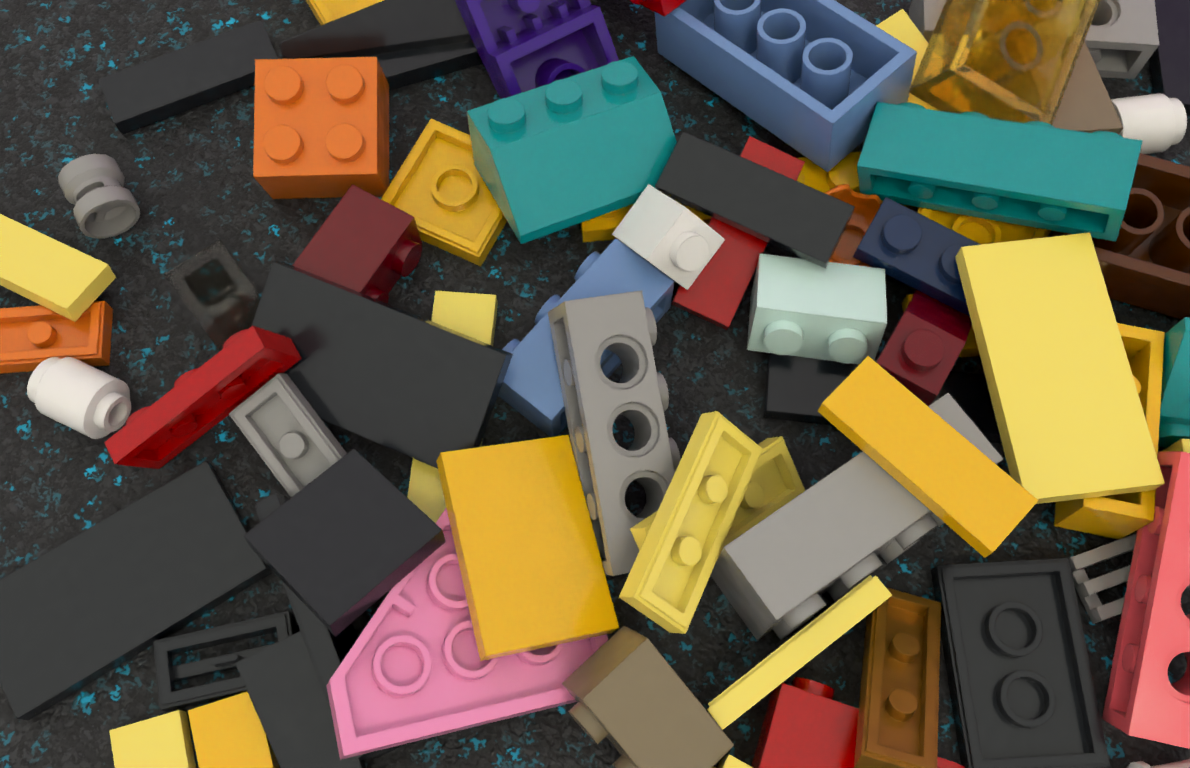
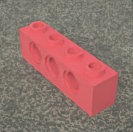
M1158 451V462L1165 484L1156 489L1154 521L1137 530L1102 719L1129 736L1190 749V614L1185 615L1181 607L1182 594L1186 587L1190 585V453ZM1184 653L1187 661L1185 674L1180 680L1171 684L1168 679L1169 664L1175 656Z

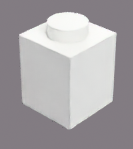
M649 184L612 233L613 236L686 290L690 288L725 241L720 234L689 209Z

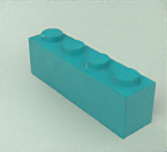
M877 102L857 164L860 193L876 194L882 201L887 197L899 204L1069 234L1090 232L1092 238L1116 242L1126 211L1143 141L1123 138L1121 135L1109 131L1087 133L1060 129L1041 121L1019 123L992 119L978 112L958 114L930 110L910 102L898 105Z

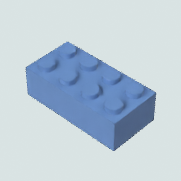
M686 0L665 17L654 12L657 50L660 55L826 172H829L866 139L877 102L896 105L908 102L917 51L835 0Z

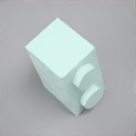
M759 254L750 296L747 350L836 361L846 364H860L867 356L875 360L887 326L885 269L829 262L827 267L823 268L802 258Z

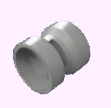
M89 154L78 157L65 165L58 175V184L69 203L75 205L73 208L74 218L80 230L85 236L97 239L114 237L126 232L136 224L140 217V208L130 190L123 187L125 177L114 158L106 154Z

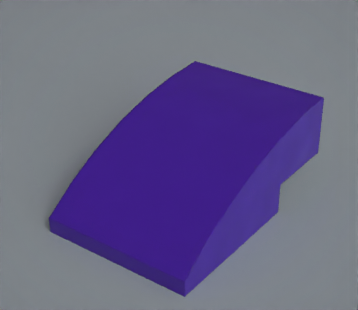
M455 0L500 99L550 84L556 80L565 79L614 61H619L600 6L591 5L590 0Z

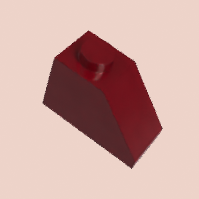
M916 290L878 356L876 363L929 406L939 394L967 341L972 325L971 318Z

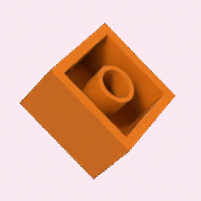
M377 57L255 59L253 177L272 199L342 198L352 184L376 197L384 195L389 187V84Z

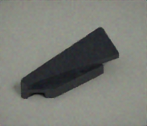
M384 0L283 40L279 44L284 59L377 57L388 81L389 91L483 64L455 0Z

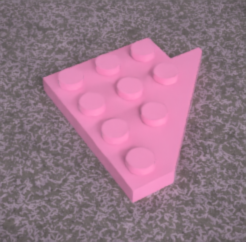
M446 508L435 523L442 529L446 542L389 591L326 685L340 760L577 702L562 683L608 641V636L606 634L480 661Z

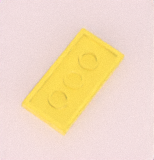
M1090 232L961 247L955 259L1010 477L1039 500L1036 504L1150 491L1165 484Z

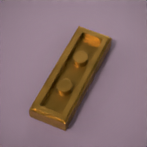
M887 588L892 596L868 614L866 620L854 768H937L941 602Z

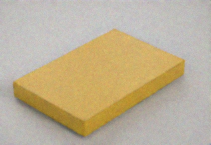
M569 435L440 453L436 463L480 661L611 634L619 629Z

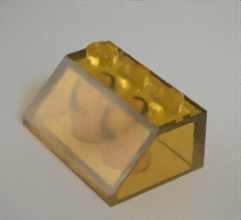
M946 0L909 93L939 111L958 114L978 112L992 119L1019 123L1041 121L1053 125L1100 0Z

